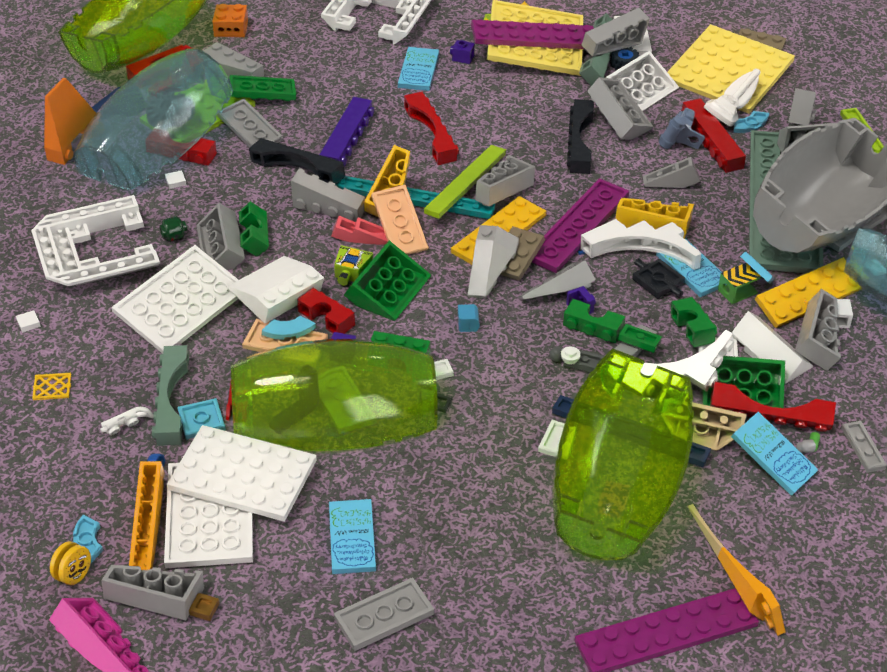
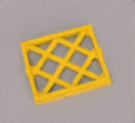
M71 373L35 375L32 399L69 398ZM68 378V383L65 384L63 380ZM52 379L57 381L54 384L49 383ZM38 380L43 382L40 385H37ZM59 383L63 385L60 389L55 387ZM45 384L49 386L46 390L41 388ZM67 388V393H63L62 390ZM51 389L55 390L53 394H49L48 391ZM37 390L41 391L39 395H36Z

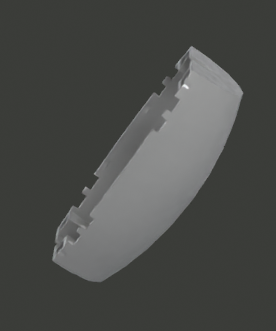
M856 118L841 120L836 125H832V123L827 124L825 128L821 129L819 127L797 139L772 164L755 197L753 217L760 234L769 244L781 251L800 253L827 246L859 230L872 221L887 205V144H885L880 153L874 152L872 146L878 135Z

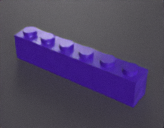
M358 97L352 98L319 155L342 161L345 166L347 157L352 153L353 146L357 145L358 137L362 136L364 127H367L369 123V118L373 117L374 107H372V100Z

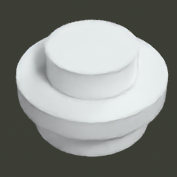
M565 347L561 351V358L566 364H575L580 359V351L575 347Z

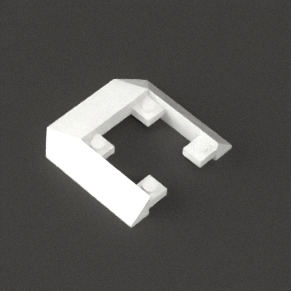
M331 0L321 13V17L335 32L338 29L350 31L356 23V17L348 15L356 5L368 7L370 3L396 8V13L403 15L396 26L384 24L378 31V37L393 40L394 45L409 34L432 0Z
M127 196L46 215L31 230L46 279L66 286H74L159 266L160 261L152 244L134 248L135 255L100 263L98 257L79 261L74 244L91 240L90 233L122 225L125 226L126 231L144 227L135 196Z

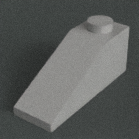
M689 157L644 175L643 181L645 187L685 188L694 186L700 182V178L692 158Z

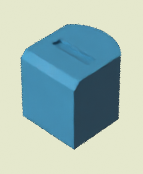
M475 304L458 305L459 331L476 332L480 327L477 306Z

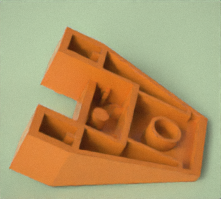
M62 78L45 96L44 148L48 161L65 165L74 155L71 142L79 133L92 136L99 130L100 122L98 114L66 78Z

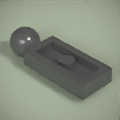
M553 347L550 350L549 357L552 361L559 362L563 360L561 358L562 348ZM579 350L580 359L577 363L566 364L563 361V366L601 375L606 363V356Z

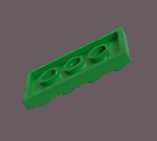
M241 75L229 76L230 96L265 98L268 100L281 99L284 101L296 100L294 79Z

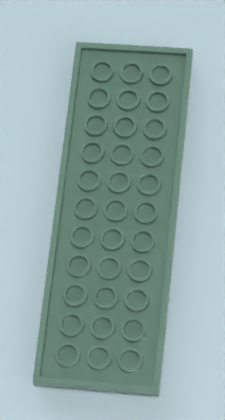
M751 130L749 255L766 270L805 274L823 266V247L800 253L781 251L769 244L758 230L753 217L755 197L766 174L780 156L781 151L777 144L779 132Z

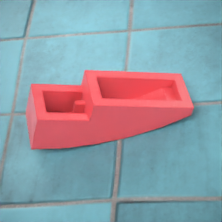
M339 216L331 237L353 243L384 245L388 242L383 227L359 217L354 222Z

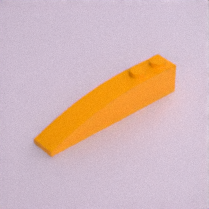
M140 461L129 566H139L141 570L152 569L154 563L165 476L161 461Z

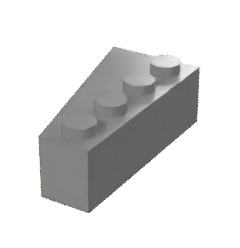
M218 42L200 52L199 56L195 59L197 72L202 73L204 71L208 75H218L225 80H228L230 75L264 77L262 64Z

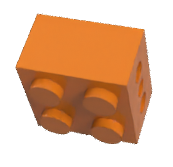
M216 4L212 21L214 37H245L248 24L247 5Z

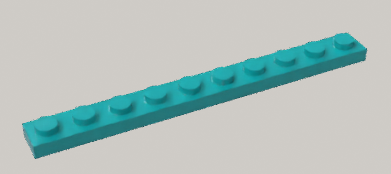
M345 176L336 186L342 190L346 188L367 197L375 181ZM407 187L414 206L426 207L440 194ZM461 197L447 212L490 219L495 210V203L491 206H485L475 199Z

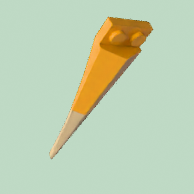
M693 504L689 505V510L750 613L762 621L765 620L768 628H773L777 636L786 633L780 605L771 590L731 555L707 526Z

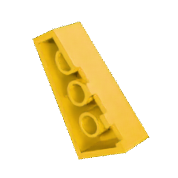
M396 145L393 146L364 201L365 212L379 217L371 196L373 192L405 185L410 163V151Z
M621 198L617 206L615 219L624 224L626 228L645 220L655 230L673 222L684 231L683 238L685 239L691 223L694 204L688 203L687 206H679L678 202H672L671 205L661 204V201L645 203V200Z

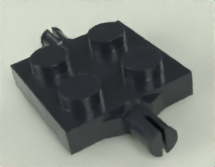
M640 258L635 260L634 264L640 270L633 273L632 279L657 299L669 292H672L678 298L682 297L684 292L678 287L684 284L685 277L661 259L648 264Z

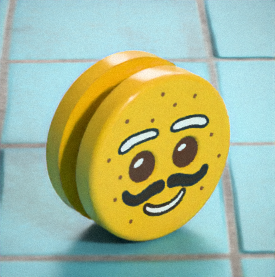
M72 541L63 543L56 549L51 558V576L66 585L79 583L89 570L91 563L90 551L86 547Z

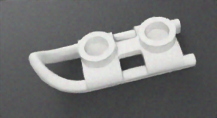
M135 407L102 422L101 426L103 428H100V431L102 433L107 432V434L109 433L112 436L121 430V426L127 425L132 427L139 422L138 417L153 419V414L146 407Z

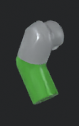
M812 432L810 438L798 442L796 448L801 453L817 451L820 434Z

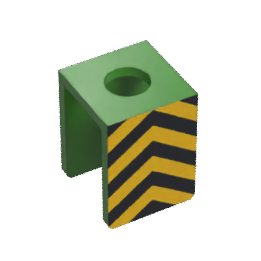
M744 263L720 274L718 291L731 304L737 303L758 294V291L750 283L759 280L761 275L748 263Z

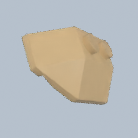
M667 396L662 411V418L673 435L716 451L734 440L731 436L745 424L747 415Z

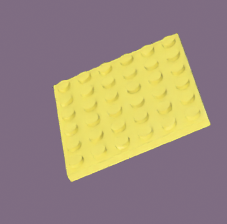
M498 0L492 1L490 21L583 25V15ZM488 45L487 60L581 76L579 72L582 65L583 49Z
M710 24L667 73L679 87L710 99H718L724 95L726 89L739 77L754 69H759L761 73L753 96L743 108L738 109L749 114L792 64L795 55Z

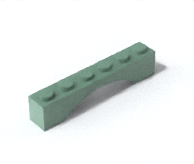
M606 13L595 20L593 27L596 28L613 19ZM611 52L592 57L581 65L579 74L590 86L599 77L605 78L604 75Z
M187 345L164 346L163 354H160L159 358L162 368H158V379L160 382H157L156 389L159 396L155 397V408L157 411L153 413V420L156 424L152 426V438H156L157 446L182 445L183 428L181 417L170 405V397L175 385L188 373Z

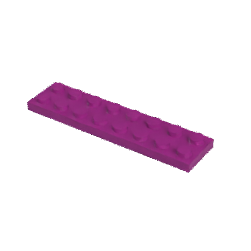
M482 19L471 21L475 44L585 49L582 46L585 32L594 29L590 25L490 21Z
M599 178L544 235L545 241L532 263L557 273L581 248V235L601 226L617 209L620 199L629 197V190Z
M734 588L575 636L574 641L589 672H611L758 627L759 621L755 615L750 613L737 589Z

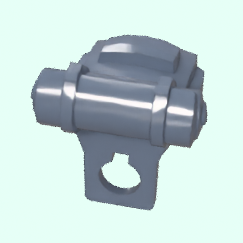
M685 108L673 117L672 120L670 119L667 129L661 134L659 144L663 148L669 149L675 142L686 144L695 149L700 147L705 136L691 128L695 111ZM688 136H696L699 141L693 143L689 140Z

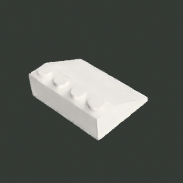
M647 51L606 77L620 80L642 111L679 88L650 51Z
M283 256L228 286V289L259 319L267 323L297 306V299L311 288L321 291L324 277L312 266Z

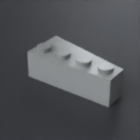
M640 8L632 10L585 32L582 46L593 57L642 44L650 18Z
M795 88L788 122L800 125H810V123L814 122L817 110H814L816 92Z
M508 155L506 161L502 160L498 167L491 169V173H486L477 181L475 200L485 206H491L533 186L535 166Z
M301 168L298 169L291 179L292 201L295 208L336 218L341 216L356 222L358 217L361 218L365 212V197L346 188L342 190L330 181L326 183L320 180L317 175L313 174L310 176Z
M821 289L808 302L795 351L828 371L841 359V353L838 352L840 340L837 339L839 325L836 322L838 318V303L836 297Z
M111 565L102 578L103 598L187 620L190 615L189 609L198 593L202 594L204 590L203 571L195 570L194 573H184V569H175L174 572L161 571V568L154 567L149 570H141L139 566Z

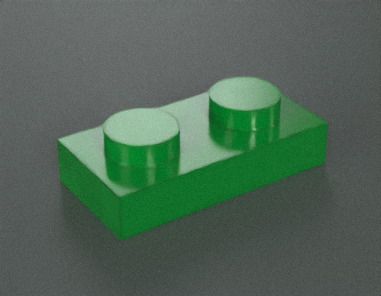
M626 324L620 332L618 340L654 353L661 343L662 336Z

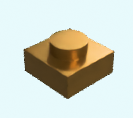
M198 593L189 609L190 616L211 621L219 606V598Z

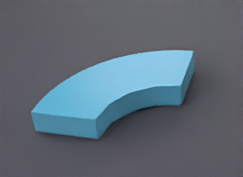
M753 111L746 118H738L734 124L733 133L751 132V130L760 129L767 123L769 113Z
M302 316L290 321L273 319L262 329V335L281 340L284 337L295 336L298 338L313 331L316 328V324Z
M82 515L74 528L73 542L86 547L90 551L92 563L103 551V547L96 541V534L101 526L99 522Z

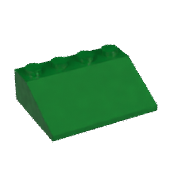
M389 240L352 283L344 296L359 308L395 321L431 277V274Z
M723 356L720 366L718 368L715 367L718 374L717 382L735 385L743 394L760 404L784 408L785 360ZM710 387L707 392L702 389L703 405L710 406L713 387Z

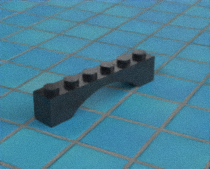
M574 99V106H570V136L568 137L567 167H570V173L590 174L592 151L583 143L580 134L588 125L593 123L594 102L592 100Z
M260 138L249 148L251 162L264 167L273 165L300 167L319 176L320 180L326 183L330 181L335 183V185L346 176L342 161Z

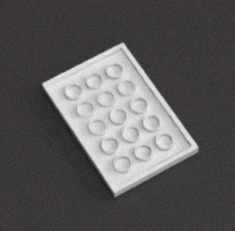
M194 245L112 307V312L163 354L164 346H179L239 299L228 289V286L238 281V279Z
M202 425L168 481L167 489L285 522L317 458L315 454Z
M179 463L168 464V481ZM167 489L165 568L253 562V513Z

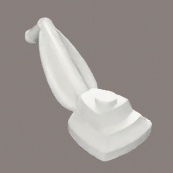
M754 69L739 77L726 89L724 95L718 99L707 101L704 108L723 123L733 126L738 120L737 109L743 108L755 92L761 73L760 70Z

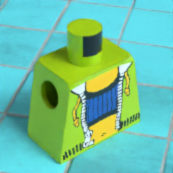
M341 245L334 264L335 277L338 278V283L345 286L349 281L354 282L373 260V253Z

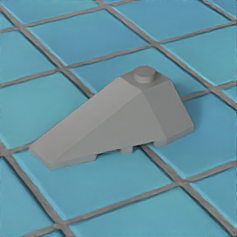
M480 225L475 243L468 297L486 298L497 283V278L501 272L506 270L509 260L513 259L516 255L519 244L518 237L498 226Z
M585 260L577 261L555 273L556 275L543 280L542 285L538 284L522 293L518 298L519 300L570 291L582 286L587 289L592 286L591 282L596 279Z

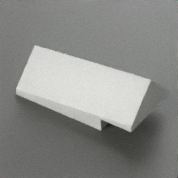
M747 311L732 331L733 337L745 346L744 351L752 358L785 360V384L813 368V365L807 359L797 353L767 323Z

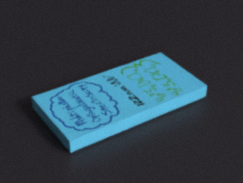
M408 47L398 80V88L430 91L439 57V50Z
M656 252V256L685 277L684 283L699 297L718 290L720 274L722 272L702 253L700 268L693 270L685 263L673 257Z
M759 412L731 436L791 496L818 471Z
M371 499L329 502L332 574L376 571Z

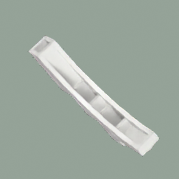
M614 219L581 235V249L590 258L614 251L646 250L673 257L685 263L693 270L700 268L701 263L700 251L683 238L684 231L673 222L655 230L645 220L626 228L624 224Z
M725 330L714 343L703 351L689 358L671 363H642L628 359L615 352L604 369L608 376L643 398L653 393L656 383L676 395L678 391H682L685 388L687 380L707 392L710 387L714 386V382L718 381L715 367L718 368L725 353L730 352L733 348L734 337L731 332Z

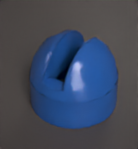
M154 453L148 457L147 461H161L162 466H164L165 456Z

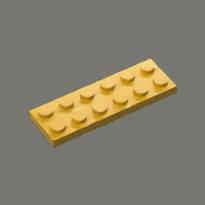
M518 196L482 225L498 226L507 232L510 231L512 226L528 230L544 218L547 211ZM479 227L451 247L452 254L471 265Z
M843 257L756 296L755 301L773 326L778 328L804 316L808 302L821 289L837 299H842L862 290L865 285Z

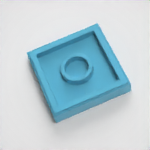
M747 252L740 256L768 283L771 284L775 280Z
M217 398L177 407L186 439L195 438L202 425L223 431L226 430Z

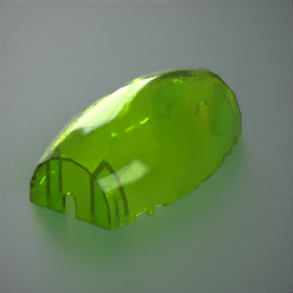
M90 0L81 8L82 13L80 15L75 13L73 15L74 20L71 23L67 21L58 33L71 57L78 64L92 73H104L140 61L166 46L194 19L207 0Z
M325 339L276 347L231 363L232 412L235 434L291 447L300 451H341L381 446L384 441L393 439L395 442H400L402 437L409 435L417 437L437 429L438 398L433 356L421 350L382 341Z
M613 348L598 362L595 369L590 372L572 403L558 443L552 482L553 514L557 535L571 549L584 556L598 560H624L636 554L653 534L669 510L681 486L688 465L694 429L692 426L694 410H692L693 393L690 377L658 365L652 375H644L641 369L645 360Z

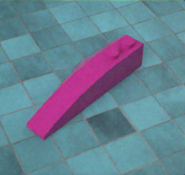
M94 598L61 599L49 620L55 626L56 631L66 638L68 644L102 672H149L147 667L139 664L141 659L139 655L131 652L129 648L131 646L130 641L127 638L123 639L120 635L122 632L120 626Z

